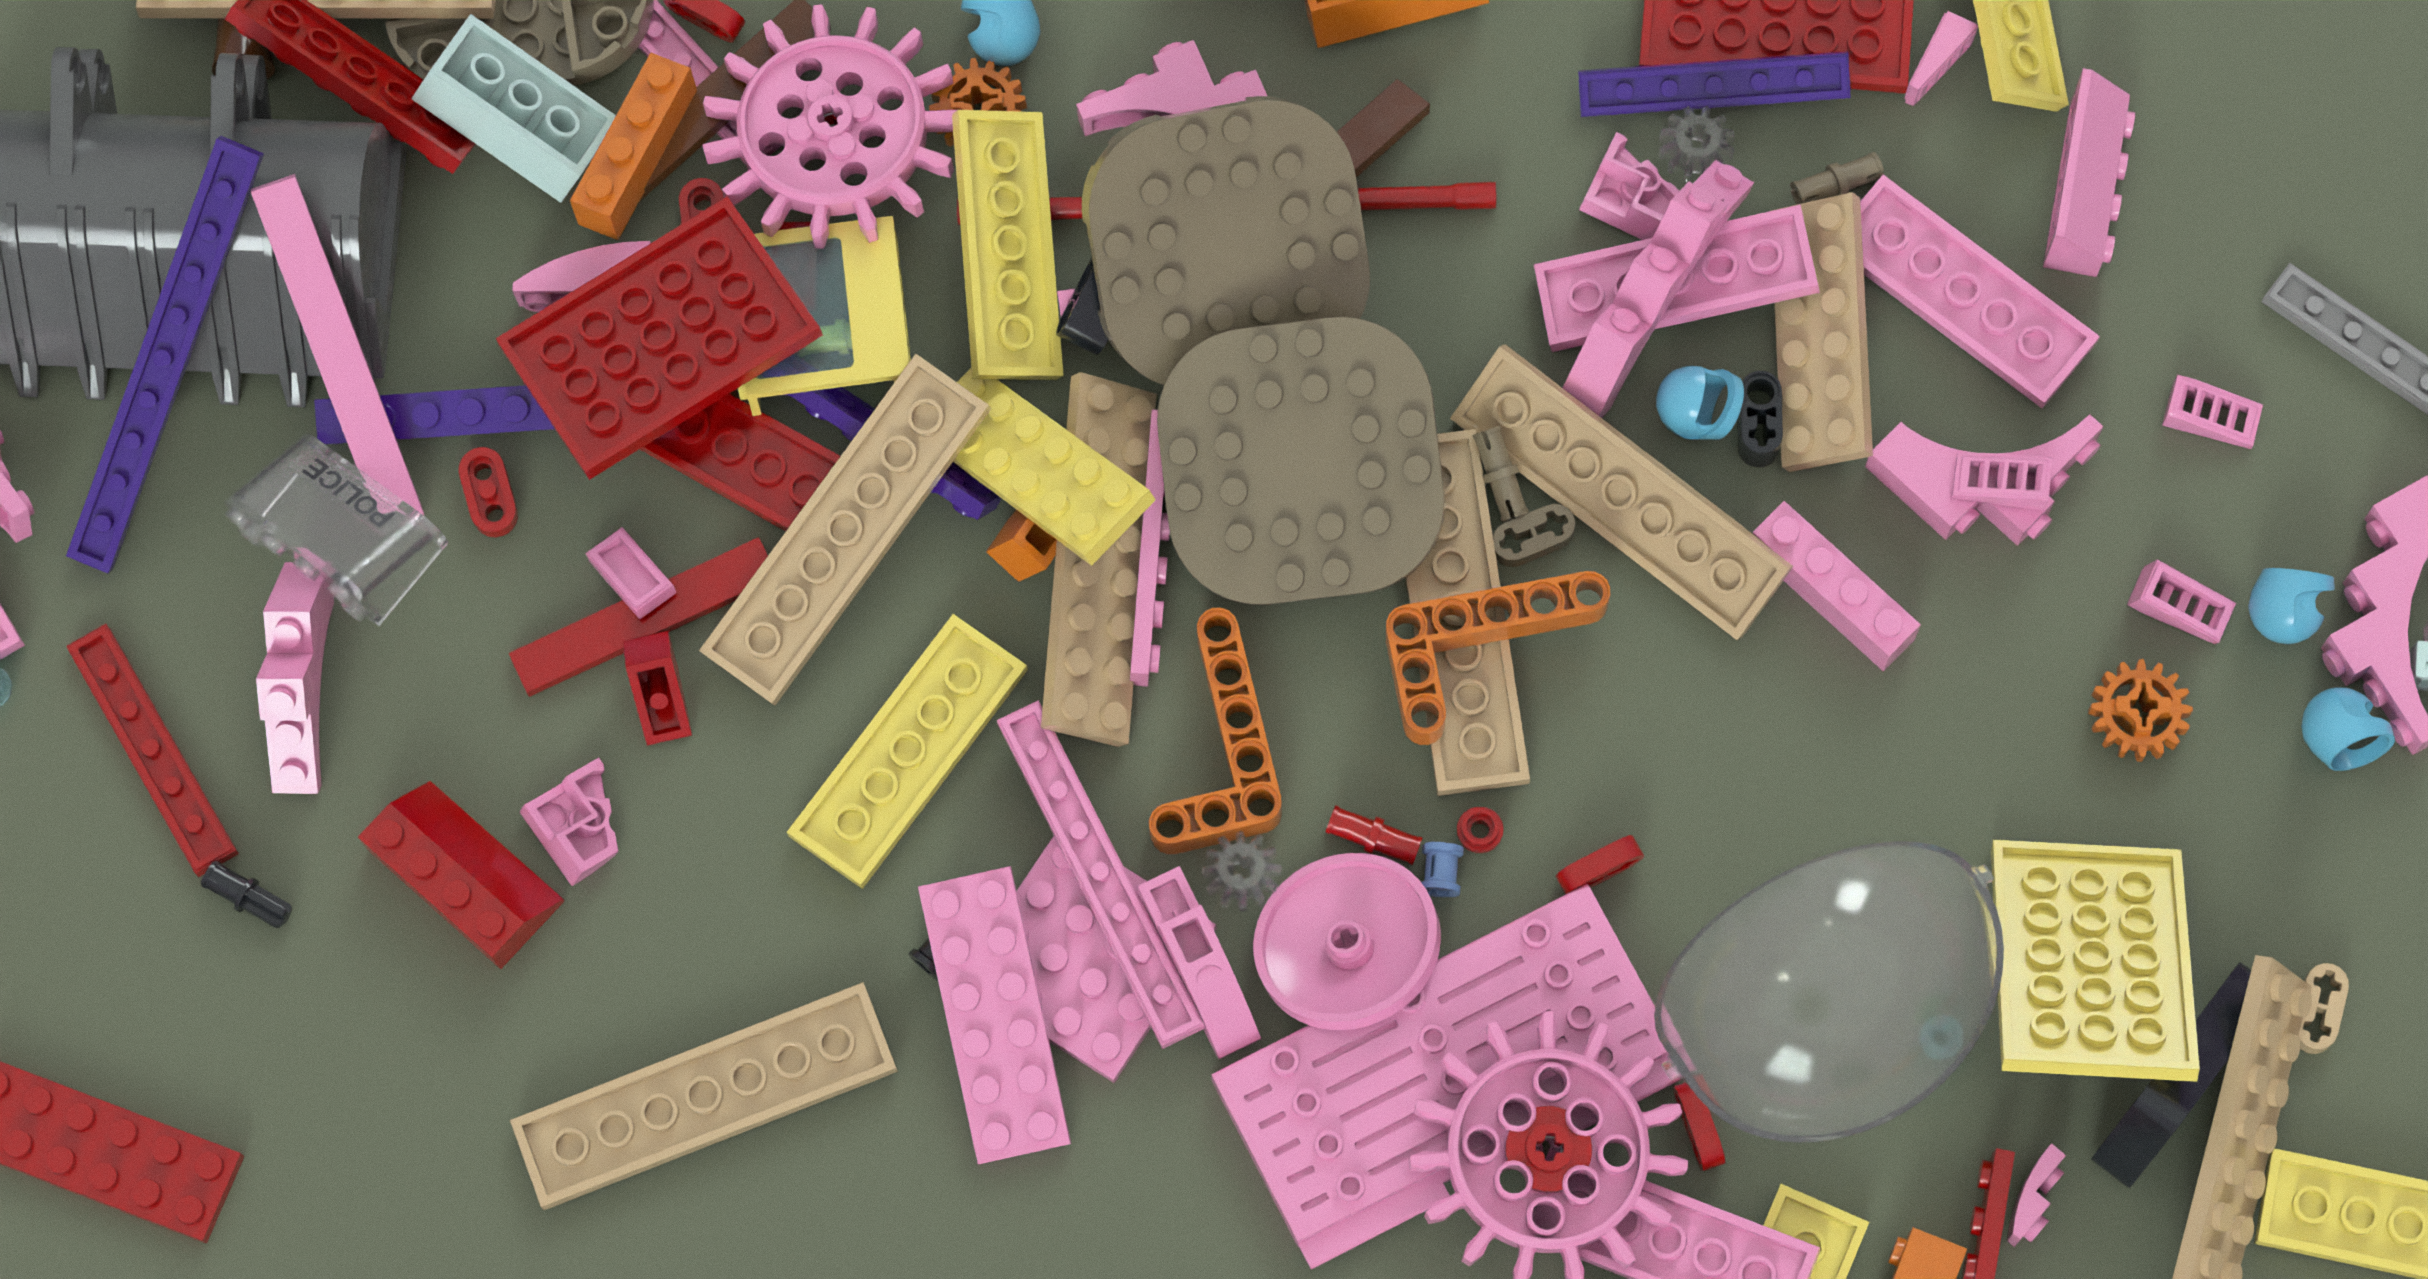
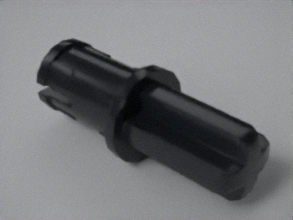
M217 860L208 867L201 880L203 888H208L232 902L236 911L242 912L245 910L275 928L283 926L291 915L292 906L261 888L257 879L251 878L248 880L225 867Z

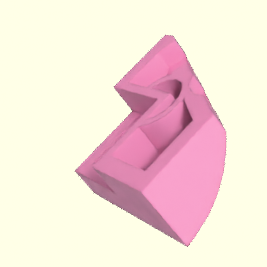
M1616 132L1579 210L1641 240L1653 238L1671 199L1679 190L1672 183L1662 179L1658 169L1648 159L1640 163L1625 148L1628 139Z
M600 758L567 775L561 784L526 803L520 810L522 817L571 886H574L598 870L618 852L616 835L609 824V817L612 811L610 799L605 798L601 777L604 772V764Z

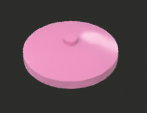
M1338 854L1304 866L1288 877L1273 892L1257 921L1253 941V954L1258 975L1268 994L1289 1016L1302 1023L1321 1029L1350 1030L1370 1026L1394 1015L1420 993L1428 982L1437 963L1441 944V928L1436 908L1426 888L1404 866L1385 857L1373 854Z

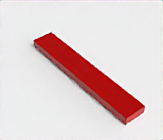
M755 538L669 578L668 580L673 584L677 593L641 619L622 600L508 653L528 696H533L623 654V641L665 631L670 632L735 602L768 557L760 538Z
M105 623L67 645L66 648L194 873L200 877L205 874L208 867L217 860L223 864L238 855L239 852L110 627Z

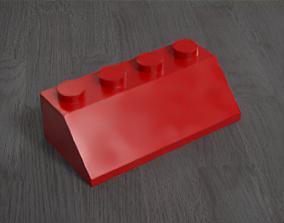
M431 781L390 802L358 836V839L373 856L500 969L508 963L565 902L560 895Z

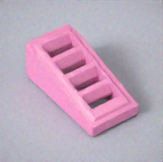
M1952 12L1944 13L1909 82L1904 98L1906 99L1905 103L1914 106L1967 51L1975 39L1978 29L1977 24Z
M2177 374L2172 384L2162 426L2252 449L2263 404L2199 380ZM2186 397L2194 399L2191 413L2183 411ZM2203 402L2212 404L2208 420L2200 417ZM2221 407L2229 409L2225 426L2217 423ZM2238 411L2247 413L2243 432L2234 430Z
M1958 452L1952 498L2044 511L2049 499L2053 458L2035 455ZM1970 466L1979 467L1977 487H1968ZM1989 469L1998 470L1996 488H1987ZM2008 471L2017 472L2015 489H2006ZM2027 474L2036 475L2034 490H2026Z
M2157 559L2142 569L2127 605L2147 616L2217 644L2220 642L2236 603ZM2157 583L2162 584L2157 597L2153 596L2152 594ZM2173 590L2179 592L2174 606L2168 604ZM2194 598L2197 602L2191 615L2185 613L2190 599ZM2210 605L2215 607L2208 625H2206L2201 620L2207 606Z

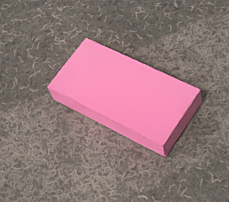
M623 527L585 553L593 567L639 619L677 593L673 584Z

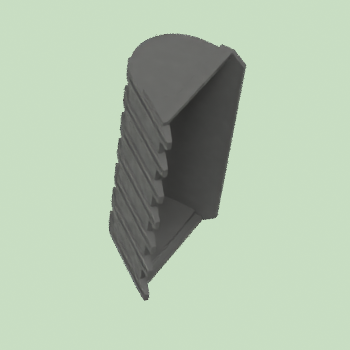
M56 47L51 60L50 111L0 109V364H10L19 397H38L40 392L41 365L77 367L86 399L92 400L105 399L108 368H134L216 138L220 136L264 153L252 188L293 174L296 175L376 384V378H384L407 155L403 142L393 141L382 123L272 119L265 61L262 55L219 54L216 75H211V117L118 114L110 64H105L102 51L100 49H81L78 51L76 47ZM250 192L185 371L211 372L220 404L224 405L239 404L242 373L279 374L287 407L305 408L308 397L309 376H321V373Z

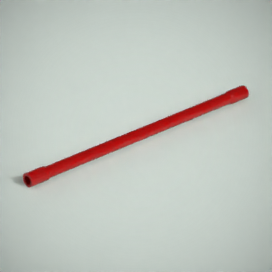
M1463 182L1439 186L1358 188L1361 210L1454 208L1457 210L1496 209V182ZM1082 197L1049 198L1051 220L1083 219ZM957 198L958 225H960L959 201Z

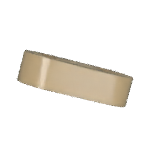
M2329 963L2315 966L2304 979L2312 987L2310 991L2312 1003L2308 1015L2303 1017L2298 1037L2300 1039V1050L2310 1054L2324 1052L2335 1042L2339 1033L2349 990V981L2346 973L2340 967ZM2326 975L2331 978L2330 985L2336 987L2337 991H2332L2327 996L2325 1004L2318 1003L2321 988L2314 985V982H2319ZM2316 1013L2322 1014L2320 1030L2327 1032V1036H2321L2317 1042H2313L2310 1040V1032L2304 1030L2303 1026H2309L2314 1020Z

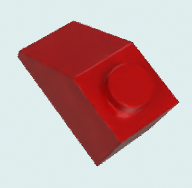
M665 631L623 641L625 667L647 746L691 736L692 731L680 673L669 632Z

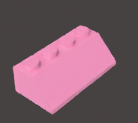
M2082 69L2069 106L2043 268L2097 277L2102 263H2110L2113 254L2115 237L2108 235L2109 222H2117L2122 195L2114 194L2116 179L2124 180L2129 154L2122 153L2121 148L2123 138H2131L2135 112L2128 111L2130 99L2128 93L2091 69Z

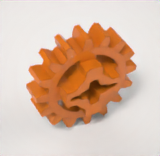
M971 58L970 68L966 70L958 63L953 64L955 72L953 76L954 83L932 93V101L936 103L929 105V111L974 110V104L982 103L981 110L1021 112V110L1027 108L1025 96L1019 95L1023 91L1019 79L1010 81L1012 77L1008 67L996 72L994 62L988 61L985 68H979L976 58ZM987 84H990V85H992V86H995V87L998 88V89H992V88H991L990 86H988ZM946 132L944 136L947 146L951 147L954 145L953 132Z
M2144 659L2138 660L2134 670H2130L2125 662H2121L2117 667V676L2109 671L2105 672L2101 679L2105 687L2095 686L2091 694L2099 702L2090 705L2088 714L2100 718L2091 729L2093 733L2105 731L2107 736L2102 746L2107 748L2116 743L2120 746L2118 750V757L2123 758L2128 750L2135 751L2137 762H2142L2146 752L2151 751L2157 760L2164 754V745L2174 750L2180 743L2176 734L2185 735L2190 727L2187 722L2181 720L2190 717L2193 712L2192 706L2181 703L2188 696L2189 690L2188 688L2176 690L2174 684L2179 675L2174 673L2165 678L2161 675L2163 664L2159 662L2152 671L2146 670ZM2130 684V689L2126 696H2117L2116 699H2111L2112 695L2119 688ZM2152 687H2154V688H2156L2158 691H2160V692L2163 694L2164 697H2162V696H2161L2155 689H2153ZM2138 697L2142 711L2149 712L2143 723L2142 717H2139V711L2133 709ZM2165 722H2169L2168 727L2162 733L2151 737L2154 725H2164ZM2116 724H2119L2129 735L2123 732Z

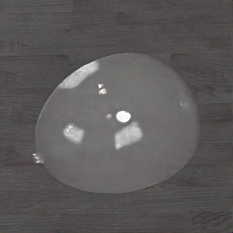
M1893 841L1856 846L1815 858L1793 867L1752 889L1704 926L1679 954L1665 976L1657 996L1654 1013L1655 1029L1668 1058L1666 1062L1661 1064L1665 1074L1671 1081L1677 1077L1683 1079L1700 1101L1725 1122L1747 1133L1777 1141L1804 1143L1844 1138L1870 1130L1908 1111L1936 1090L1959 1067L1983 1032L1994 1008L2003 972L2004 944L1998 912L1988 891L1987 884L1994 880L1992 873L1985 864L1979 867L1971 866L1958 854L1943 847L1920 842Z

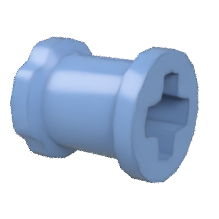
M1428 842L1422 846V853L1426 855L1424 881L1421 883L1426 888L1429 896L1457 897L1460 895L1461 886L1456 884L1458 858L1463 856L1464 851L1462 846L1445 842Z

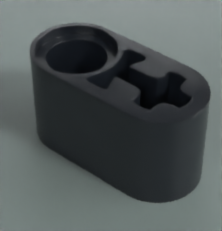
M1755 371L1748 374L1742 381L1744 398L1737 419L1738 452L1746 464L1752 467H1765L1773 463L1777 458L1783 438L1782 388L1779 380L1773 374L1766 371ZM1752 391H1762L1770 397L1771 401L1763 405L1755 404L1749 399L1748 394ZM1757 424H1764L1763 441L1767 443L1764 447L1758 446V441L1754 438Z

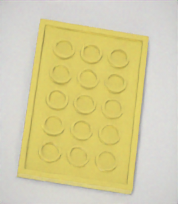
M1993 840L1991 866L2001 1071L2197 1082L2200 1067L2181 850Z

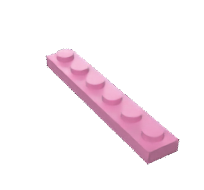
M1152 410L1146 475V488L1150 490L1156 500L1143 513L1130 681L1134 682L1133 685L1147 687L1149 672L1158 673L1160 645H1151L1153 628L1162 629L1164 601L1155 600L1156 584L1165 585L1167 557H1158L1160 540L1169 541L1170 532L1167 513H1162L1165 490L1158 438V410Z

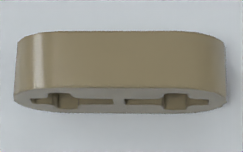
M1550 504L1503 523L1493 533L1496 560L1504 566L1516 567L1562 549L1573 538L1575 529L1574 515L1563 505ZM1553 517L1556 523L1563 521L1565 523L1562 526L1560 536H1555L1553 531L1537 535V532L1546 528L1548 518ZM1506 535H1511L1514 540H1520L1527 536L1530 537V539L1520 543L1519 553L1514 554L1510 548H1501L1505 544Z

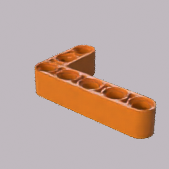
M1583 571L1411 603L1395 608L1386 620V645L1406 736L1416 744L1430 745L1437 742L1445 730L1446 708L1434 653L1597 622L1605 615L1608 609L1610 585L1607 579L1597 572ZM1583 590H1592L1599 595L1601 600L1594 605H1585L1577 599L1576 595ZM1546 598L1554 604L1555 609L1550 613L1541 614L1532 608L1531 603L1536 599ZM1492 607H1502L1509 612L1510 617L1503 622H1494L1486 616L1485 612ZM1448 615H1456L1463 620L1464 626L1456 631H1449L1441 626L1440 620ZM1409 623L1418 629L1419 634L1411 639H1402L1395 634L1394 630L1398 625ZM1411 667H1419L1427 672L1428 678L1421 683H1411L1404 678L1403 673ZM1429 711L1436 716L1437 722L1431 727L1422 728L1413 722L1412 717L1417 712Z
M1221 607L1211 608L1199 617L1197 635L1233 787L1158 806L1151 813L1149 830L1154 847L1165 854H1179L1267 833L1275 829L1282 817L1281 794L1238 622L1229 610ZM1214 626H1223L1230 631V635L1223 641L1215 642L1206 637V632ZM1224 669H1234L1241 674V678L1232 685L1222 684L1216 679L1220 671ZM1235 712H1244L1252 718V721L1244 728H1234L1227 723V719ZM1247 755L1257 756L1263 762L1262 766L1254 772L1243 771L1237 764L1242 757ZM1257 799L1269 800L1274 806L1273 810L1265 816L1252 814L1248 807ZM1219 809L1228 815V820L1224 825L1212 827L1203 821L1204 815L1208 811ZM1167 820L1178 821L1183 826L1182 832L1173 838L1162 836L1158 832V828Z

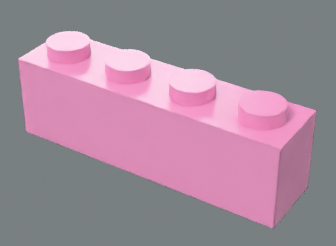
M1785 501L1753 531L1752 534L1793 565L1783 581L1883 672L1915 640L1921 624Z

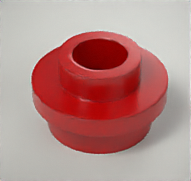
M1480 806L1473 807L1465 811L1459 818L1457 837L1462 846L1474 853H1487L1495 849L1501 842L1503 823L1499 815L1492 809ZM1477 824H1483L1488 828L1489 833L1484 838H1477L1471 832L1472 827Z

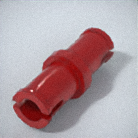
M1337 805L1334 807L1325 831L1327 834L1331 833L1364 846V852L1372 854L1373 850L1406 861L1410 865H1413L1423 839L1420 836L1416 837L1383 824L1385 820L1376 816L1375 820L1341 809Z

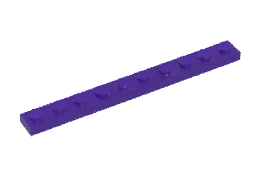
M223 136L216 138L66 557L105 573L111 572L114 568L264 156L262 152Z

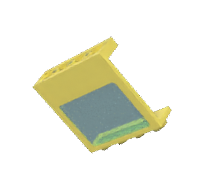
M893 216L876 218L878 240L870 243L861 232L858 220L829 224V236L824 249L815 248L810 226L779 230L773 237L764 234V232L754 234L820 326L823 336L738 388L740 400L748 399L753 416L762 415L760 402L762 397L892 380L895 382L911 361L898 239Z

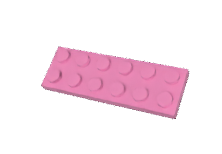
M1885 175L1881 176L1860 201L1864 275L2040 408L2047 404L2098 342L2100 337L2098 334Z
M1801 205L1727 221L1702 254L1655 329L1820 293ZM1652 238L1534 264L1549 345L1552 352L1584 345L1594 322L1613 303L1633 260L1651 242Z
M1009 866L919 886L918 890L977 1163L983 1164L1071 1144L1012 868Z
M1550 1147L1545 1160L1552 1161L1554 1155L1559 1153V1151L1552 1150ZM1575 1174L1568 1179V1189L1575 1197L1587 1198L1593 1194V1184L1587 1176ZM1646 1180L1640 1194L1648 1200L1662 1205L1672 1215V1218L1668 1225L1662 1228L1650 1224L1640 1215L1629 1211L1625 1218L1616 1226L1620 1236L1630 1245L1636 1259L1634 1263L1624 1269L1612 1258L1608 1248L1600 1239L1578 1250L1580 1260L1628 1279H1810L1820 1253V1247ZM1545 1205L1533 1209L1532 1219L1537 1227L1549 1230L1557 1226L1558 1216L1554 1209Z

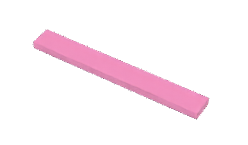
M293 174L252 188L251 195L367 495L374 498L377 502L374 512H380L385 516L391 512L395 513L380 529L384 530L424 516L423 507L296 175ZM376 516L378 523L383 520L380 516Z
M1038 700L998 719V727L1161 1048L1164 1049L1205 1029V1025L1055 731L1041 728L1042 706Z

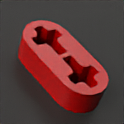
M663 0L664 4L678 16L730 43L734 42L746 23L738 12L719 0Z
M1628 835L1573 862L1558 872L1555 877L1566 895L1586 884L1592 888L1637 864L1644 858V854L1634 836Z
M1697 1079L1673 1086L1676 1104H1680L1682 1110L1680 1116L1701 1171L1725 1164L1723 1148Z

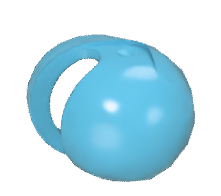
M962 0V11L980 16L981 18L979 27L969 33L967 37L971 47L982 60L994 62L996 66H1012L1025 60L1034 51L1041 32L1039 17L1032 0Z
M1685 366L1673 370L1663 379L1657 391L1656 408L1660 419L1666 428L1676 436L1686 439L1720 440L1731 431L1740 414L1744 398L1743 382L1741 378L1724 369L1712 371L1702 366ZM1727 385L1728 396L1726 405L1717 421L1711 424L1716 401L1722 389Z
M2263 569L2251 591L2248 604L2249 615L2255 628L2267 639L2281 644H2295L2308 639L2317 632L2325 618L2316 608V597L2320 592L2335 590L2334 577L2295 569Z
M2334 687L2322 691L2308 703L2302 716L2301 729L2303 740L2311 752L2334 771L2355 769L2375 761L2391 749L2395 743V736L2392 726L2388 721L2369 714L2373 707L2372 702L2362 693L2350 688ZM2379 736L2375 741L2355 750L2347 748L2362 739Z

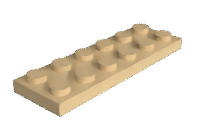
M1853 192L1798 204L1801 205L1820 293L1775 303L1778 380L1782 388L1783 438L1781 442L1782 468L1789 472L1873 456L1860 197Z

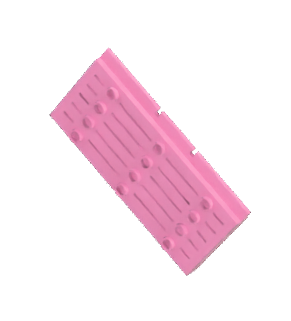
M1588 884L1438 959L1433 973L1420 993L1394 1015L1370 1026L1350 1030H1329L1308 1025L1211 1074L1212 1082L1311 1270L1427 1211L1436 1201L1450 1196L1444 1183L1450 1181L1447 1169H1436L1428 1172L1409 1170L1408 1160L1411 1155L1422 1151H1445L1449 1128L1445 1125L1425 1121L1414 1114L1418 1099L1432 1100L1448 1108H1457L1466 1089L1458 1081L1450 1077L1441 1065L1442 1058L1448 1052L1462 1058L1469 1068L1478 1075L1498 1062L1487 1042L1486 1027L1489 1023L1498 1021L1506 1032L1509 1045L1515 1054L1539 1049L1537 1028L1543 1011H1553L1557 1024L1556 1049L1580 1055L1584 1053L1588 1036L1600 1022L1608 1025L1607 1043L1599 1053L1597 1063L1603 1065L1619 1077L1629 1069L1634 1061L1649 1055L1654 1060V1064L1646 1078L1629 1089L1636 1102L1689 1076V1072L1676 1050L1677 1046ZM1545 1072L1539 1076V1086L1545 1093L1556 1095L1564 1090V1081L1557 1073ZM1509 1103L1503 1108V1116L1509 1124L1521 1126L1529 1121L1528 1110L1522 1104ZM1579 1107L1571 1112V1121L1580 1130L1596 1124L1595 1114L1588 1108ZM1474 1134L1467 1140L1469 1151L1477 1157H1487L1494 1151L1492 1140L1484 1134ZM1543 1146L1540 1149H1536V1151H1543Z

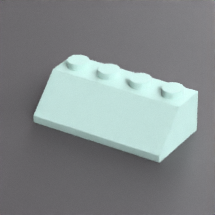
M472 14L469 15L411 98L560 203L594 157L616 117L615 114Z

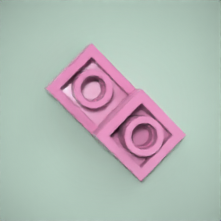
M2052 1143L2030 1171L2017 1196L2007 1236V1242L2013 1247L2023 1237L2031 1243L2049 1222L2042 1214L2051 1203L2036 1191L2040 1189L2045 1194L2050 1191L2064 1174L2057 1166L2066 1156Z

